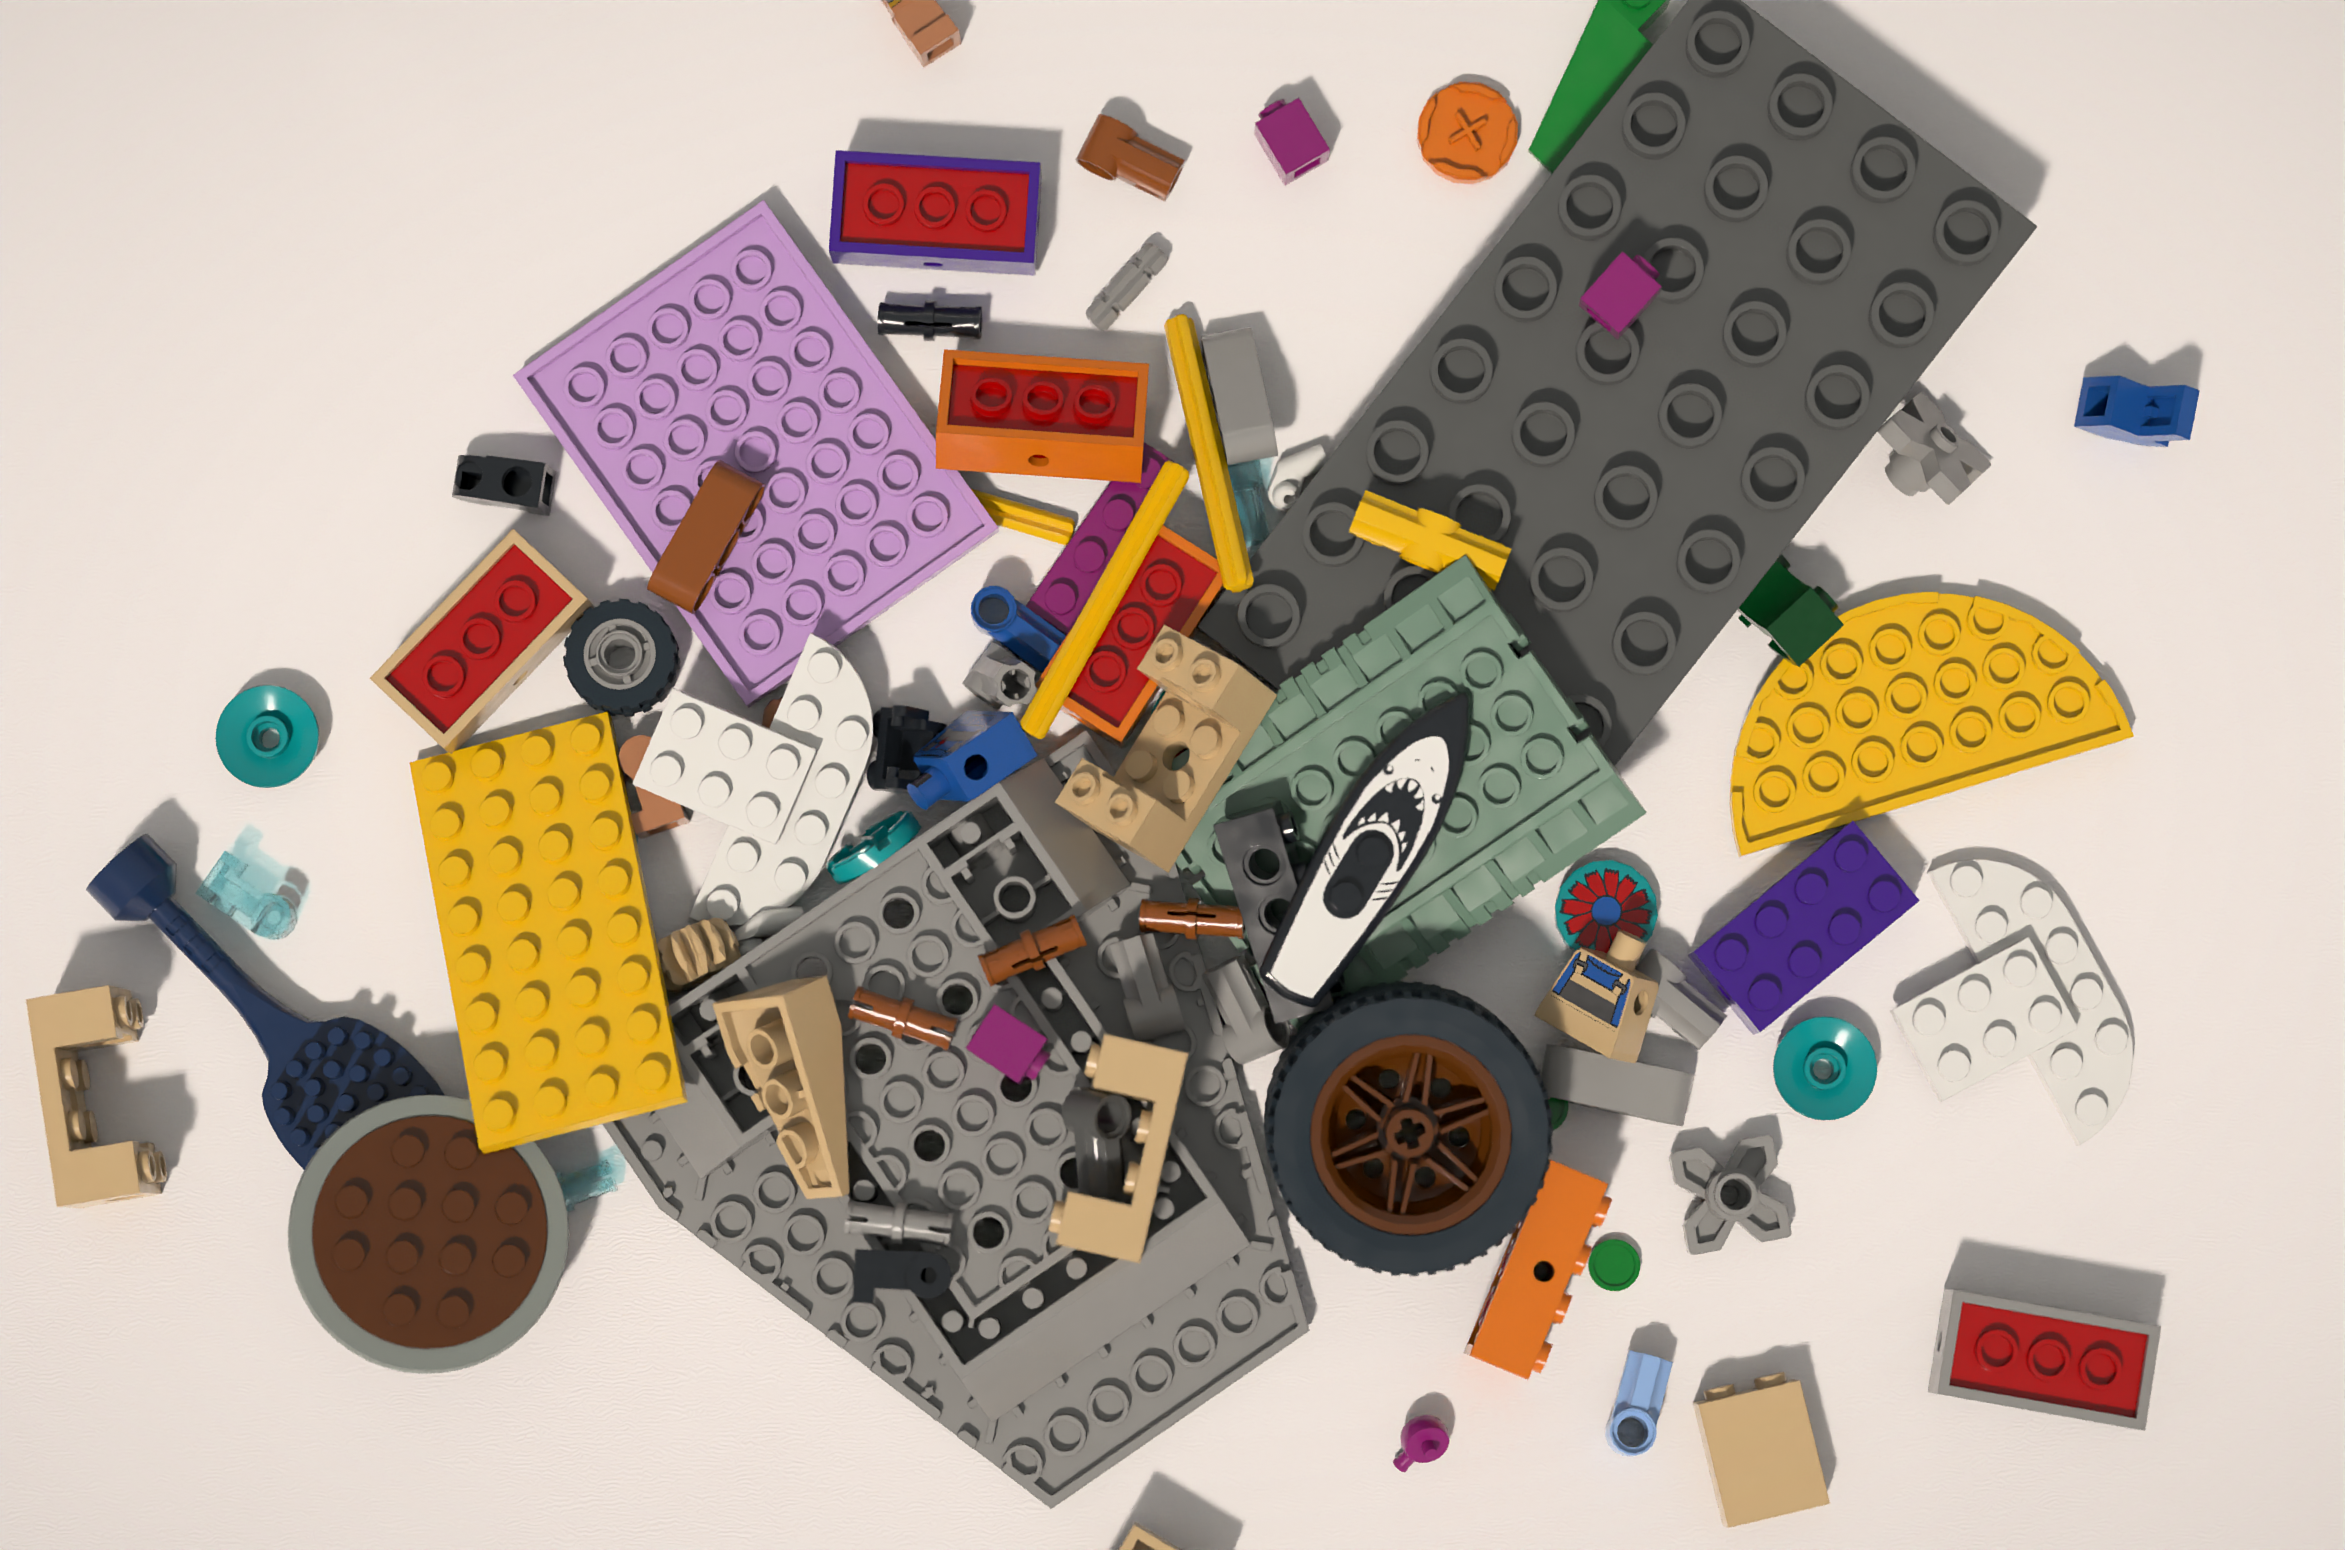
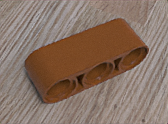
M718 460L705 478L657 563L648 582L647 590L694 614L708 595L758 506L765 490V484L724 461Z

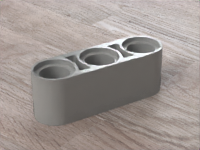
M1247 327L1201 336L1207 376L1227 465L1278 456L1273 421L1252 328Z
M1551 1044L1546 1045L1541 1077L1547 1090L1548 1099L1553 1097L1567 1100L1568 1103L1665 1124L1684 1126L1694 1075L1639 1062L1631 1063L1610 1059L1602 1054Z

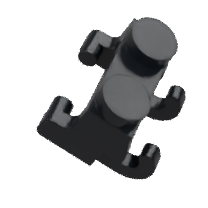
M893 705V707H881L880 710L876 711L873 716V734L878 739L876 760L871 762L867 770V781L870 788L875 791L908 793L907 785L922 774L914 762L915 753L947 727V724L930 721L928 710L910 706Z

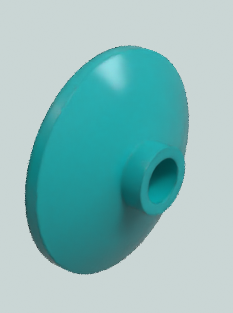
M273 685L252 687L235 696L222 711L216 727L215 740L217 752L226 769L240 781L260 788L280 787L299 778L313 762L319 745L318 722L310 706L296 693ZM272 729L277 730L280 736L278 744L275 747L266 748L262 742L264 733Z
M1815 1017L1797 1024L1781 1039L1774 1055L1773 1076L1778 1092L1793 1110L1815 1120H1836L1852 1114L1867 1101L1875 1086L1877 1061L1869 1040L1854 1025L1834 1017ZM1820 1059L1826 1060L1831 1065L1832 1071L1827 1079H1820L1814 1074V1064Z

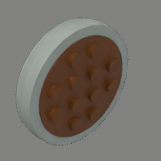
M416 1095L384 1102L363 1111L338 1128L320 1146L305 1168L294 1193L288 1223V1249L295 1282L310 1312L324 1330L349 1351L369 1362L397 1371L419 1374L445 1373L478 1365L497 1356L520 1340L537 1323L553 1299L563 1276L569 1246V1219L563 1190L552 1165L535 1141L484 1154L479 1149L471 1101L442 1095Z

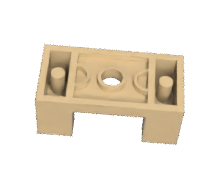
M1164 625L1137 670L1166 691L1114 777L1082 758L1055 803L1096 832L1169 873L1271 707L1277 694L1239 664ZM1183 749H1189L1190 756L1188 762L1181 769L1173 771L1172 761L1175 755Z
M111 985L26 999L57 1207L85 1208L161 1195L160 1183L166 1182L167 1169L163 1153L161 1151L155 1152L154 1143L139 1144V1141H128L92 1148L91 1142L98 1139L97 1123L93 1111H86L84 1091L90 1089V1076L86 1061L84 1059L79 1060L78 1052L139 1042L137 1029H142L144 1026L143 1011L139 999H132L130 990Z
M1104 1034L1102 1045L1091 1044L1085 1075L1086 1077L1094 1078L1092 1087L1097 1090L1118 1094L1122 1097L1152 1103L1154 1107L1153 1112L1142 1110L1135 1141L1136 1143L1145 1144L1141 1164L1130 1162L1123 1191L1124 1194L1133 1196L1131 1206L1068 1191L1066 1202L1055 1200L1049 1231L1058 1233L1056 1244L1141 1263L1188 1053Z

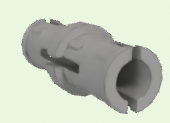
M854 1200L848 1201L846 1215L864 1217L868 1221L847 1218L844 1227L845 1234L854 1233L891 1238L892 1244L902 1245L903 1240L950 1247L952 1232L931 1229L930 1226L951 1229L953 1227L954 1213L946 1214L907 1209V1203L896 1202L895 1207L855 1202Z

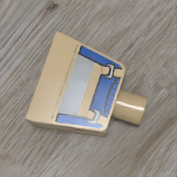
M1618 930L1608 953L1580 947L1575 951L1537 1008L1534 1016L1610 1059L1636 1063L1659 989L1656 980L1635 969L1647 942L1631 933Z

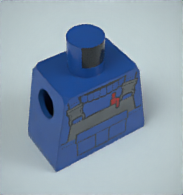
M967 710L915 753L914 762L922 774L907 785V790L912 800L924 810L931 807L938 800L968 802L1015 772L1038 754L1013 712Z

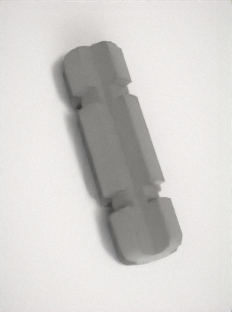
M1150 242L1145 244L1135 255V263L1129 262L1103 291L1104 297L1102 299L1097 297L1087 308L1086 317L1100 330H1107L1118 318L1117 312L1119 310L1124 312L1150 283L1149 277L1151 275L1156 276L1167 264L1166 255Z

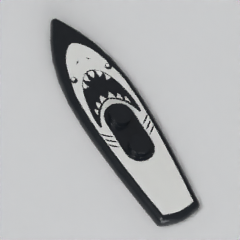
M1460 692L1432 707L1401 730L1376 755L1360 775L1335 813L1294 892L1259 969L1260 978L1283 998L1303 1006L1316 1007L1377 929L1421 865L1437 837L1454 800L1465 763L1469 735V695L1466 692Z

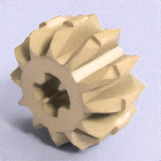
M715 917L709 920L703 919L698 923L688 924L685 928L673 931L672 934L658 941L657 948L666 990L675 993L684 990L689 991L698 987L741 957L738 940L726 921Z

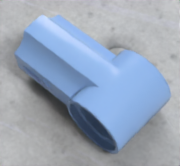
M1628 1350L1612 1415L1605 1428L1607 1443L1614 1452L1622 1456H1637L1645 1453L1653 1446L1656 1440V1425L1673 1362ZM1627 1417L1638 1420L1644 1429L1642 1442L1634 1448L1623 1445L1617 1435L1620 1422Z

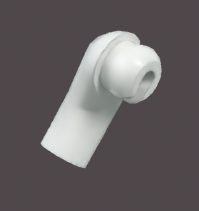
M1321 444L1285 457L1277 462L1268 486V496L1272 505L1284 511H1288L1300 496L1305 477L1319 472L1327 462V457Z
M802 906L764 910L739 927L735 932V936L740 945L738 948L741 957L763 943L762 939L776 934L804 915Z

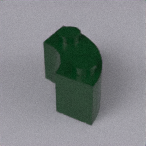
M1781 554L1738 608V611L1741 613L1738 619L1747 628L1753 624L1764 634L1771 637L1773 640L1768 644V647L1786 661L1800 667L1844 624L1834 614L1838 609V605L1832 597L1821 587L1816 586L1813 589L1788 571L1791 566Z

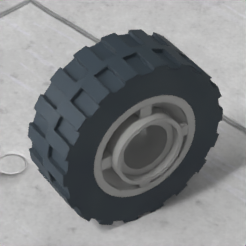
M619 599V601L615 602L606 600L600 602L599 606L593 609L590 607L584 611L579 621L575 620L570 627L572 631L570 636L565 639L566 655L563 656L567 677L579 696L595 710L608 711L610 716L623 714L625 717L635 716L634 713L641 711L646 713L652 710V706L659 701L662 703L668 696L667 692L669 689L675 686L677 681L676 673L677 669L680 670L681 661L678 651H680L678 643L663 617L656 610L654 612L649 609L648 605L639 601L638 604L632 603L629 599ZM629 647L635 650L634 661L627 668L614 669L609 666V658L617 648Z

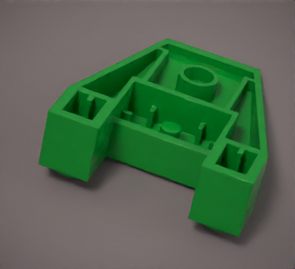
M1598 0L1528 150L1551 174L1653 46L1643 33L1667 9L1670 0Z

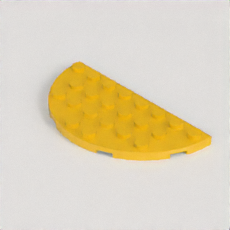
M1939 592L1900 594L1875 600L1837 616L1844 626L1800 667L1782 659L1765 680L1754 698L1741 726L1734 750L1730 775V814L1738 856H1746L1847 825L1851 821H1861L2130 739L2134 735L2123 708L2106 680L2101 679L2095 669L2079 653L2080 650L2055 629L2032 615L2007 604L1984 597L1941 594Z

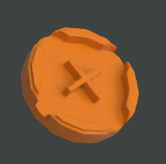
M1458 82L1442 89L1426 102L1418 119L1417 144L1423 160L1436 175L1453 183L1476 184L1493 178L1507 166L1517 145L1518 123L1511 107L1507 104V100L1498 91L1482 83Z

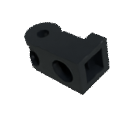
M459 455L452 497L475 504L524 510L532 514L550 516L556 471L544 462L488 455L486 457Z
M855 1249L852 1302L875 1303L876 1289L911 1290L918 1297L926 1299L936 1298L943 1294L950 1286L952 1279L951 1267L945 1258L932 1252Z

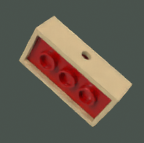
M512 529L369 679L441 747L452 754L455 750H459L571 633L570 627L575 620L579 621L584 615V611L590 607L593 609L595 606L518 532Z

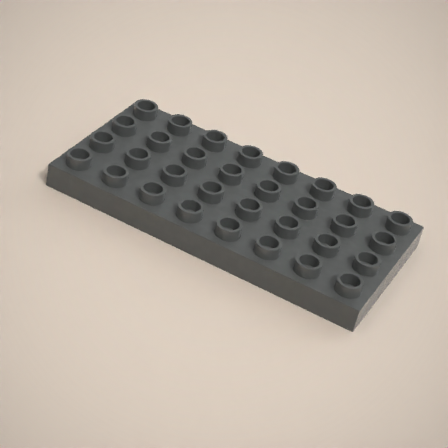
M1688 0L1249 561L1254 579L1253 586L1238 593L1226 590L1197 627L1278 691L1281 689L1279 686L1291 676L1295 679L1301 675V669L1311 662L1316 664L1323 659L1321 655L1333 647L1338 649L1344 645L1342 642L1354 632L1358 635L1364 631V625L1439 574L1401 559L1398 552L1383 546H1377L1349 533L1365 490L1416 511L1418 508L1427 509L1462 525L1461 529L1484 536L1486 539L1511 548L1496 589L1492 593L1506 613L1512 614L1531 643L1519 652L1511 643L1509 644L1519 658L1531 650L1535 652L1565 697L1569 696L1590 725L1589 728L1578 735L1570 727H1568L1578 742L1592 734L1615 766L2038 226L1743 1ZM1623 251L1630 259H1633L1638 254L1648 261L1660 274L1655 281L1662 287L1660 294L1617 340L1579 306V301L1584 293Z

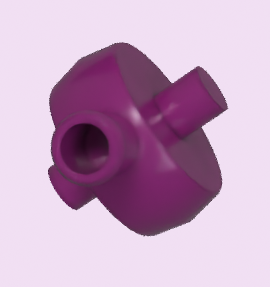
M1421 1415L1408 1421L1400 1434L1403 1451L1393 1460L1394 1466L1399 1471L1406 1472L1414 1462L1427 1463L1440 1458L1449 1446V1433L1444 1423L1432 1415Z

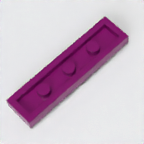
M1144 442L1141 483L1110 482L1026 604L1027 608L1067 636L1163 464L1166 461H1172L1171 459Z

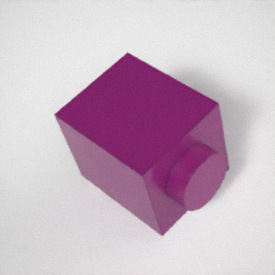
M1300 98L1288 104L1284 99L1278 100L1258 114L1261 120L1255 123L1254 135L1285 186L1329 161L1330 148Z
M1622 251L1580 298L1579 306L1618 340L1660 294L1662 286L1655 281L1660 274L1640 255L1636 254L1633 259H1630Z
M995 1004L965 1048L1019 1085H1021L1026 1076L1035 1081L1051 1056L1050 1053L1044 1050L1049 1042L1046 1037Z

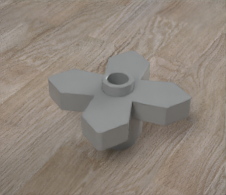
M1923 392L1918 393L1878 430V433L1895 450L1890 455V462L1885 466V473L1894 487L1907 496H1914L1918 491L1926 492L1931 488L1947 505H1950L1991 466L1989 460L1971 442L1958 438L1957 434L1946 425L1943 412Z
M1764 1135L1739 1140L1725 1168L1701 1147L1670 1154L1669 1161L1674 1184L1703 1199L1682 1225L1687 1252L1690 1255L1721 1250L1735 1222L1758 1242L1772 1241L1791 1236L1786 1205L1760 1192L1761 1184L1778 1166L1772 1136ZM1726 1185L1735 1187L1738 1192V1199L1733 1205H1726L1721 1200L1720 1192Z

